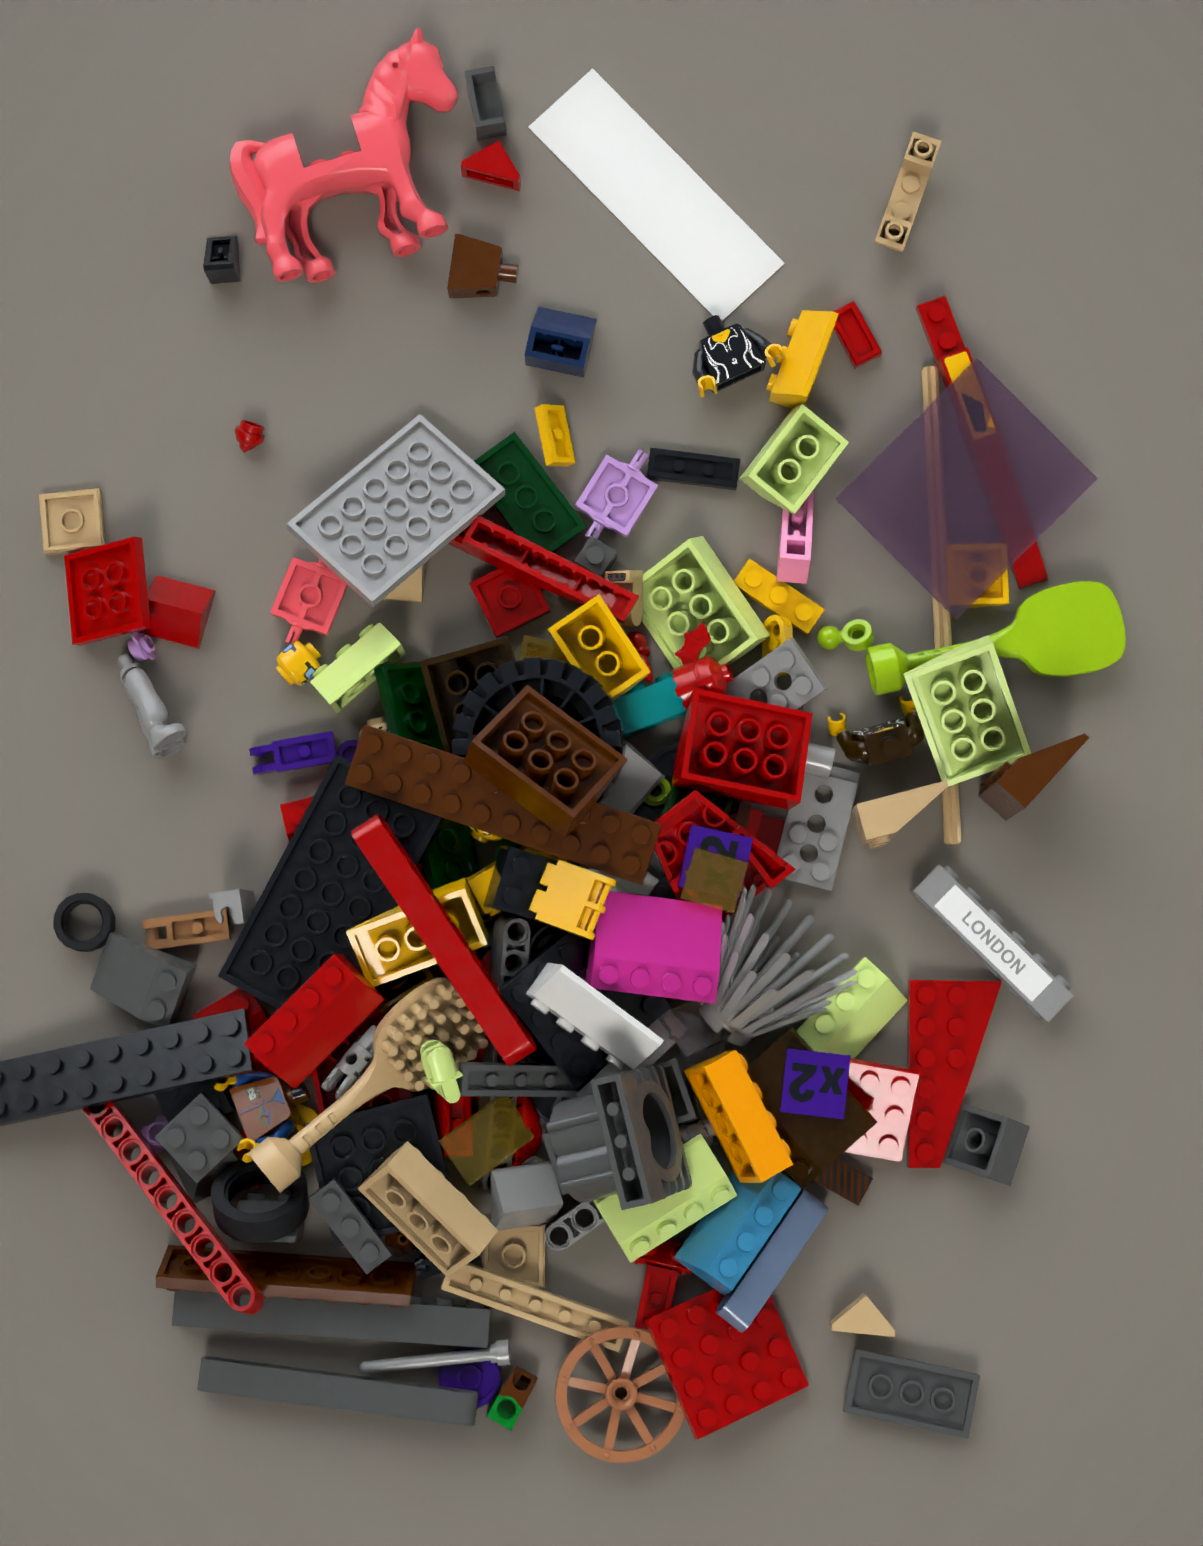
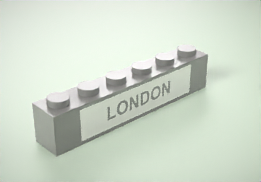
M940 864L935 866L910 894L999 981H1002V984L1042 1023H1048L1074 997L1069 991L1071 988L1070 984L1060 975L1054 977L1046 969L1049 964L1039 954L1034 953L1032 955L1024 947L1026 942L1015 931L1009 933L1001 925L1004 920L994 910L990 909L987 911L979 903L982 899L970 887L965 890L957 882L959 876L946 865L943 868Z

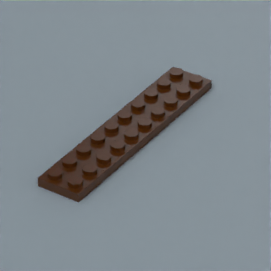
M364 724L345 785L643 885L663 824L595 802L584 818L564 838L466 765L464 757Z

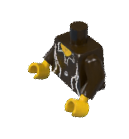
M900 695L899 701L902 712L906 715L903 718L853 732L847 731L845 714L839 713V721L831 720L830 716L827 718L829 734L837 736L836 740L845 756L851 761L869 766L914 754L913 746L922 742L925 736L913 700L904 701L902 695Z

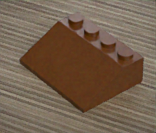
M527 685L471 741L464 763L565 838L588 813L627 763L628 759Z
M1084 733L1018 758L1012 764L1006 761L980 785L984 790L979 797L1005 821L1032 802L1089 737Z

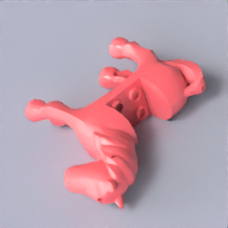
M421 28L415 29L410 42L404 43L397 50L389 51L383 60L375 66L358 113L350 115L361 151H345L338 158L328 161L319 159L304 168L293 132L271 139L267 143L253 140L238 141L231 149L229 169L240 200L249 210L255 222V243L260 246L267 244L266 254L272 262L276 281H291L301 276L303 272L310 283L325 281L335 275L336 271L331 259L320 255L311 242L308 232L309 217L312 209L327 198L343 194L378 195L380 214L377 228L380 236L390 240L392 254L396 257L414 254L422 247L418 235L406 230L398 217V200L402 217L417 224V231L421 238L439 236L449 228L442 214L427 208L422 202L409 169L411 144L406 124L409 102L424 104L437 112L448 113L454 108L458 100L457 89L443 70V62L438 48L424 41ZM254 153H256L255 160L252 159ZM286 238L291 243L293 256L289 252Z

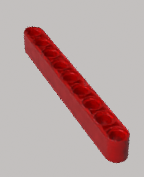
M377 813L352 830L351 834L355 842L505 1063L511 1067L535 1051L537 1047L534 1040L516 1013L502 997L499 988L381 815Z
M119 1103L105 1104L104 1110L98 1114L96 1113L97 1106L83 1109L85 1115L227 1304L233 1310L245 1315L258 1313L264 1304V1296L261 1290ZM123 1124L122 1133L114 1137L115 1128ZM140 1147V1156L132 1161V1152ZM158 1171V1180L153 1184H149L150 1175ZM176 1194V1204L171 1208H167L169 1197ZM194 1218L195 1226L193 1230L186 1233L185 1225L187 1221ZM213 1242V1252L208 1257H204V1247L208 1243ZM231 1266L232 1276L229 1280L223 1282L222 1272L225 1268ZM250 1291L251 1300L248 1305L242 1307L240 1298L243 1293Z

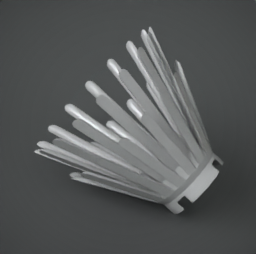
M752 884L748 895L747 889L744 887L729 936H727L730 925V916L727 914L725 922L722 921L720 974L715 1004L706 1002L699 1004L702 1005L699 1008V1012L712 1030L717 1034L721 1030L732 1033L726 1040L737 1046H746L755 1036L826 1011L827 1009L823 1007L830 1005L832 1002L825 999L858 983L857 981H849L827 992L830 988L857 973V970L851 969L776 1009L849 958V954H840L817 971L813 969L804 971L780 989L834 940L832 934H827L801 958L800 953L797 951L789 955L790 949L814 922V917L807 915L762 968L780 941V936L775 934V932L792 907V900L786 899L743 965L760 929V919L772 896L771 888H767L754 916L751 913L748 914L756 892L755 884Z

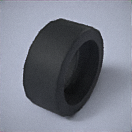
M76 893L66 897L58 905L54 914L53 928L57 938L66 947L80 952H92L106 944L109 933L115 930L116 917L112 907L103 898L91 893ZM81 904H89L96 907L102 916V928L90 940L74 938L67 928L69 913Z

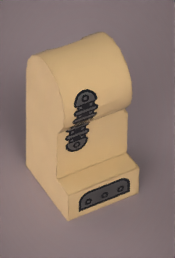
M643 570L605 571L606 580L639 596L626 622L621 623L618 621L621 627L639 626L643 615Z

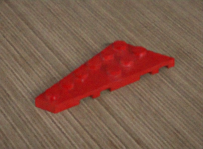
M908 980L907 1069L919 1071L907 1131L908 1168L941 1167L1002 981Z

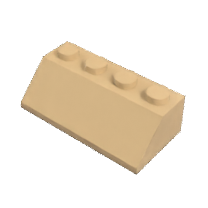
M408 1141L394 1151L358 1187V1190L447 1277L478 1257L498 1232L490 1223V1220L481 1214L468 1201L467 1197L459 1192L445 1178L444 1174L437 1170Z

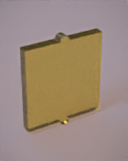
M694 848L689 869L684 872L686 880L680 898L734 913L740 891L744 890L742 883L748 863Z

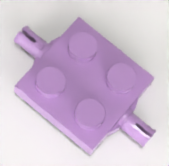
M638 449L630 464L619 462L606 454L575 504L576 509L588 515L593 521L588 532L584 535L585 538L589 539L590 536H593L597 539L604 528L613 530L625 538L629 536L658 489V485L645 478L640 471L649 457L648 454L644 452L642 455L643 451Z

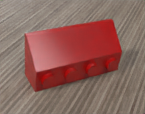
M333 954L244 1045L266 1068L293 1088H297L386 999L343 954Z

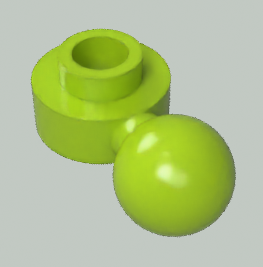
M856 619L848 622L841 631L834 626L821 628L818 632L817 640L819 645L827 650L835 649L840 643L844 642L848 649L862 651L872 644L874 634L871 625L867 621Z

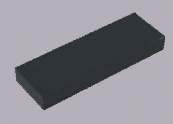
M650 448L647 479L736 491L740 459Z

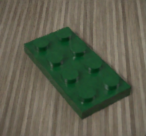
M515 431L474 460L476 464L505 488V496L496 502L494 507L515 534L555 553L587 529L585 523Z

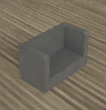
M494 66L464 71L477 140L507 135Z

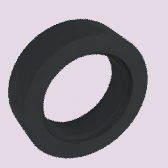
M239 1159L229 1164L217 1175L211 1188L213 1212L217 1226L229 1237L247 1243L270 1242L283 1238L295 1231L303 1223L309 1210L307 1180L302 1169L300 1177L286 1188L290 1193V1197L283 1205L268 1212L247 1213L235 1209L230 1204L234 1195L253 1185L272 1183L253 1160L246 1163Z

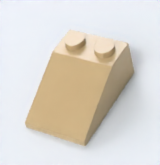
M947 780L856 804L852 808L851 814L860 846L868 844L869 849L887 845L890 842V838L948 787Z

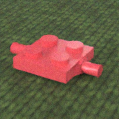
M295 557L292 558L270 611L271 615L284 619L292 625L285 640L288 644L299 641L303 630L315 631L328 636L347 591L348 585L320 559L316 563L305 562Z

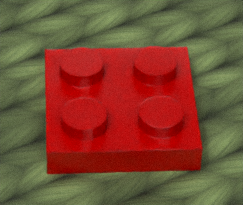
M500 568L469 583L496 639L551 612L538 586Z

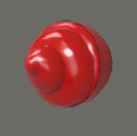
M241 420L240 426H236L234 431L236 440L240 443L241 451L245 453L263 443L265 438L263 426L251 421Z

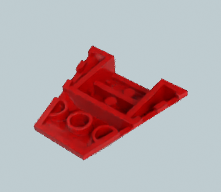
M696 790L692 791L654 821L663 824L655 846V852L676 899L722 905L723 922L727 914L731 916L737 911L740 900L677 886L690 825L753 838L742 892L744 887L747 889V895L752 884L756 885L755 897L767 887L772 889L796 870Z

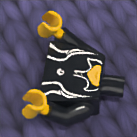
M715 315L703 322L709 336L700 340L699 349L694 353L692 374L697 382L699 395L703 398L705 397V390L711 389L713 394H717L718 391L763 371L766 365L765 358L770 367H775L774 358L781 357L785 360L786 357L781 345L770 343L751 329L742 328L739 323L725 328L719 315Z

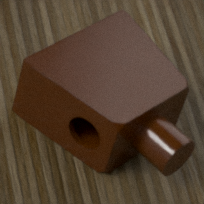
M455 234L447 287L449 298L495 297L498 295L500 281L517 283L519 265L502 263L503 251L500 246L461 234Z

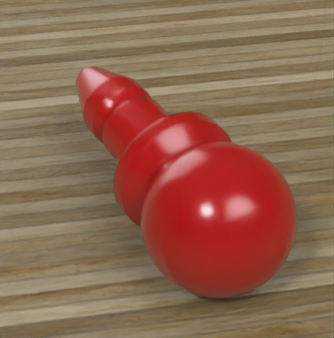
M630 632L627 634L628 638L651 671L644 678L650 683L653 680V670L648 660L650 650L647 648V638L641 632Z

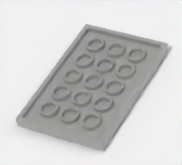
M419 414L286 523L287 530L373 608L471 525L478 515L481 516L505 496V488Z

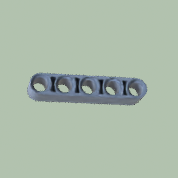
M801 1189L734 1289L724 1296L715 1313L739 1332H744L753 1322L828 1211V1207L807 1190Z

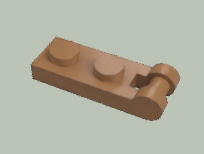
M223 909L222 911L223 923H219L216 920L214 910L142 920L143 930H146L147 941L144 943L153 949L162 950L232 940L228 909ZM166 927V939L159 938L158 928Z

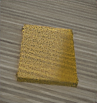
M498 1096L445 1137H442L439 1143L467 1185L471 1186L535 1136L529 1128L524 1126L522 1116L511 1099Z

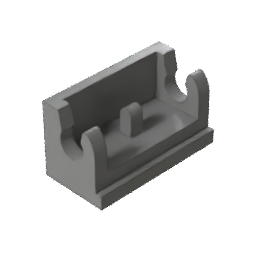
M234 889L209 893V900H213L215 918L219 923L224 922L222 911L227 907L229 921L233 925L246 924L252 910L256 906L254 891Z

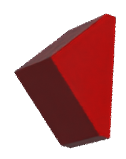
M499 140L462 160L460 166L462 177L520 191V175Z

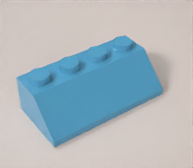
M733 1172L729 1180L737 1196L701 1218L674 1256V1259L725 1296L730 1293L802 1189L781 1172L762 1183H740L735 1172Z

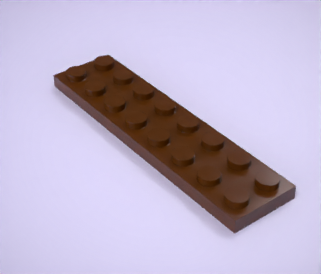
M168 1245L156 1275V1288H163L169 1291L191 1290L203 1294L218 1292L185 1246ZM204 1247V1257L211 1255L214 1248ZM230 1249L261 1290L264 1298L288 1297L299 1301L315 1299L324 1300L329 1303L343 1301L356 1302L359 1305L384 1304L395 1308L410 1306L417 1272L413 1262L384 1261L366 1274L354 1258ZM231 1266L225 1268L222 1272L223 1282L229 1280L232 1276ZM250 1291L243 1293V1295H251Z

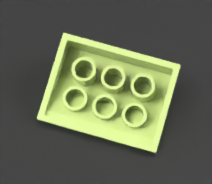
M703 536L689 538L643 574V615L641 621L674 669L683 665L681 659L675 655V652L683 647L685 643L684 634L694 631L700 623L706 624L711 642L702 649L699 659L710 656L720 665L732 664L771 636Z
M989 635L960 645L904 673L941 781L947 780L948 787L994 771L1006 761L1012 764L1018 758L1031 754L994 644Z

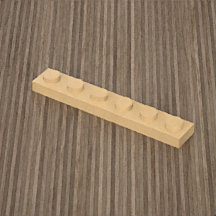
M470 1263L451 1276H444L441 1284V1289L579 1339H583L603 1328L629 1326L630 1323L629 1320ZM624 1338L608 1340L598 1345L619 1352Z

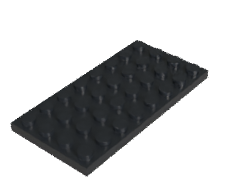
M337 754L218 977L277 1009L333 954H343L362 974L363 971L346 930L398 906L355 842L351 831L378 813L388 824L418 869L444 818L345 785L352 762Z

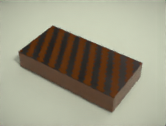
M838 1158L813 1179L814 1182L858 1206L873 1180L872 1177Z

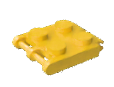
M558 860L557 865L547 863L539 883L548 888L546 892L539 889L536 890L529 910L537 913L535 919L593 941L595 937L593 933L600 913L604 914L606 910L604 903L611 886L615 887L617 881L562 860Z

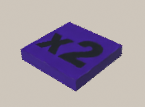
M690 825L677 886L740 900L753 838Z
M787 1048L780 1112L844 1119L851 1055Z

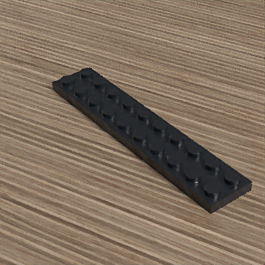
M234 1010L0 1061V1126L256 1072L254 1054L244 1045L251 1037L248 1010Z

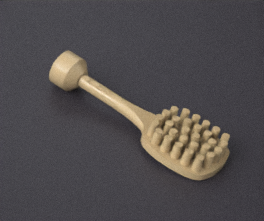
M436 978L420 985L393 1006L378 1024L372 1039L374 1048L373 1061L350 1089L291 1139L267 1137L253 1148L248 1155L281 1193L300 1177L302 1157L300 1155L361 1105L393 1087L404 1088L412 1092L422 1091L427 1088L435 1090L423 1079L426 1075L420 1055L422 1044L428 1040L440 1041L451 1050L456 1068L459 1070V1062L474 1060L477 1057L479 1048L484 1049L488 1046L485 1032L448 979Z

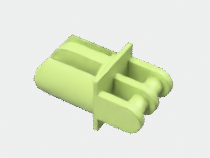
M428 1040L422 1044L420 1049L421 1062L426 1075L423 1079L447 1102L456 1103L460 1099V1091L456 1079L462 1077L463 1074L457 1070L452 1052L440 1041Z

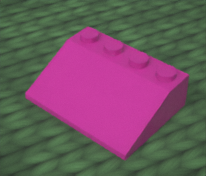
M609 891L604 903L606 910L604 914L600 913L593 931L595 934L594 940L590 941L585 982L593 988L600 990L715 1004L720 974L723 906Z

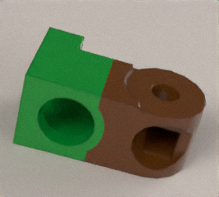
M516 1365L486 1417L512 1431L538 1377Z

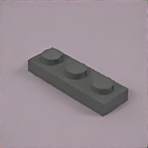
M335 1177L309 1196L311 1203L366 1274L392 1256L393 1252Z

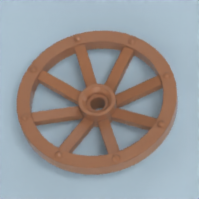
M613 1326L595 1331L583 1338L571 1349L560 1367L555 1385V1404L560 1422L570 1439L584 1452L597 1459L613 1463H630L648 1458L663 1449L673 1439L684 1420L685 1415L677 1396L676 1401L672 1402L637 1392L639 1387L666 1373L663 1363L632 1380L629 1379L640 1341L656 1349L650 1332L630 1326ZM612 1339H630L620 1376H616L598 1344ZM591 1350L608 1380L607 1384L571 1376L575 1365L587 1351ZM568 1386L605 1394L603 1398L574 1418H571L567 1404ZM619 1387H623L626 1390L622 1397L615 1396V1391ZM635 1402L673 1412L665 1428L654 1439L635 1409ZM611 1405V1413L602 1447L587 1439L577 1428ZM621 1410L627 1412L644 1441V1445L627 1450L613 1449Z

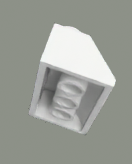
M547 963L526 993L533 999L530 1003L533 1007L545 1015L550 1011L557 1016L556 1023L569 1033H572L573 1030L584 1036L581 1039L583 1044L595 1052L600 1048L607 1053L606 1060L619 1070H622L623 1067L634 1070L661 1046L664 1041L564 965Z

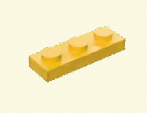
M749 558L734 580L739 590L773 614L787 617L794 628L807 636L825 609L787 583L776 581L777 577Z

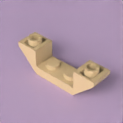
M913 131L879 227L875 244L903 253L941 144L940 140Z

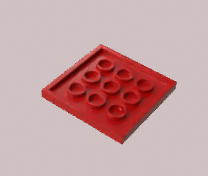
M714 1288L645 1319V1323L695 1439L699 1440L809 1386L771 1296L750 1326L742 1333L715 1313L724 1295Z

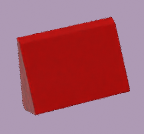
M156 575L147 590L151 628L141 630L140 633L143 632L151 637L199 649L216 591Z

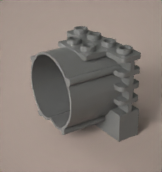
M656 1064L590 1080L592 1094L560 1101L554 1106L550 1122L546 1123V1128L550 1135L553 1150L557 1155V1169L561 1180L562 1191H567L575 1200L586 1202L618 1194L621 1210L652 1204L670 1195L687 1190L692 1186V1179L673 1102L662 1065Z

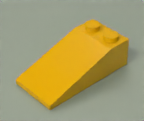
M466 878L432 890L472 950L488 945V932ZM399 906L346 930L363 974L374 987L437 964V961Z

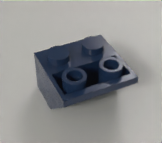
M538 307L530 328L524 354L525 365L584 378L597 319Z

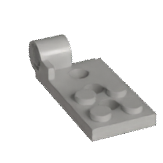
M790 638L735 677L734 681L729 682L727 695L753 700L754 692L760 689L766 693L768 704L798 710L828 688L795 639ZM782 672L788 673L792 679V684L787 690L780 688L777 683L778 675Z
M809 742L801 803L787 811L777 855L796 869L784 880L831 892L860 773L832 766L836 749ZM819 787L830 789L832 793L831 801L828 803L818 802L815 798V790ZM819 816L823 819L825 827L822 832L814 833L809 830L807 821L810 817ZM807 845L814 847L817 851V858L811 863L803 861L800 857L801 848Z

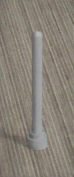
M509 1339L496 1340L495 1344H490V1348L364 1361L360 1364L359 1368L363 1374L482 1361H491L492 1364L497 1363L498 1366L511 1365V1348Z

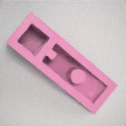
M814 491L810 493L795 514L782 509L776 581L807 584L811 561Z

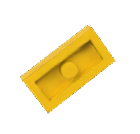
M541 404L535 407L534 410L546 466L568 467L575 464L576 461L564 405Z

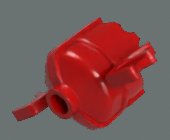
M700 623L692 632H686L684 634L685 643L683 647L675 652V655L681 659L683 665L671 671L673 674L672 678L677 683L675 688L677 697L683 699L682 704L684 708H687L686 710H688L693 688L727 695L728 683L734 681L732 671L727 663L720 665L710 656L699 659L702 649L711 642V637L705 623Z

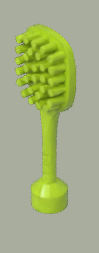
M1093 581L1062 584L1032 595L1017 608L1015 619L1011 625L989 635L998 657L1018 658L1032 672L1048 677H1072L1107 668L1122 657L1126 643L1122 613L1113 592L1103 583ZM969 642L908 655L892 643L866 647V666L873 693L881 695L900 691L906 682L904 673Z

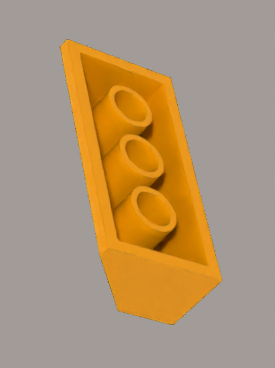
M737 1050L725 1051L685 1069L684 1072L740 1183H762L793 1165L790 1159L791 1150L788 1144L783 1139H780L775 1129L777 1122L772 1113L768 1110L766 1111L761 1101L763 1098L759 1086L752 1082L747 1072L749 1069L745 1058L740 1053L738 1054Z

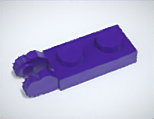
M333 731L272 741V744L249 749L250 756L260 757L274 753L275 763L259 764L252 767L253 775L276 771L281 773L332 763L337 754Z

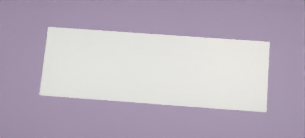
M593 68L528 126L713 316L719 315L721 321L729 316L785 264Z

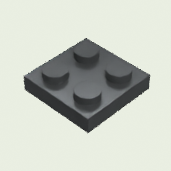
M200 1093L155 1136L158 1142L196 1183L202 1181L238 1147L242 1139H245L204 1093Z

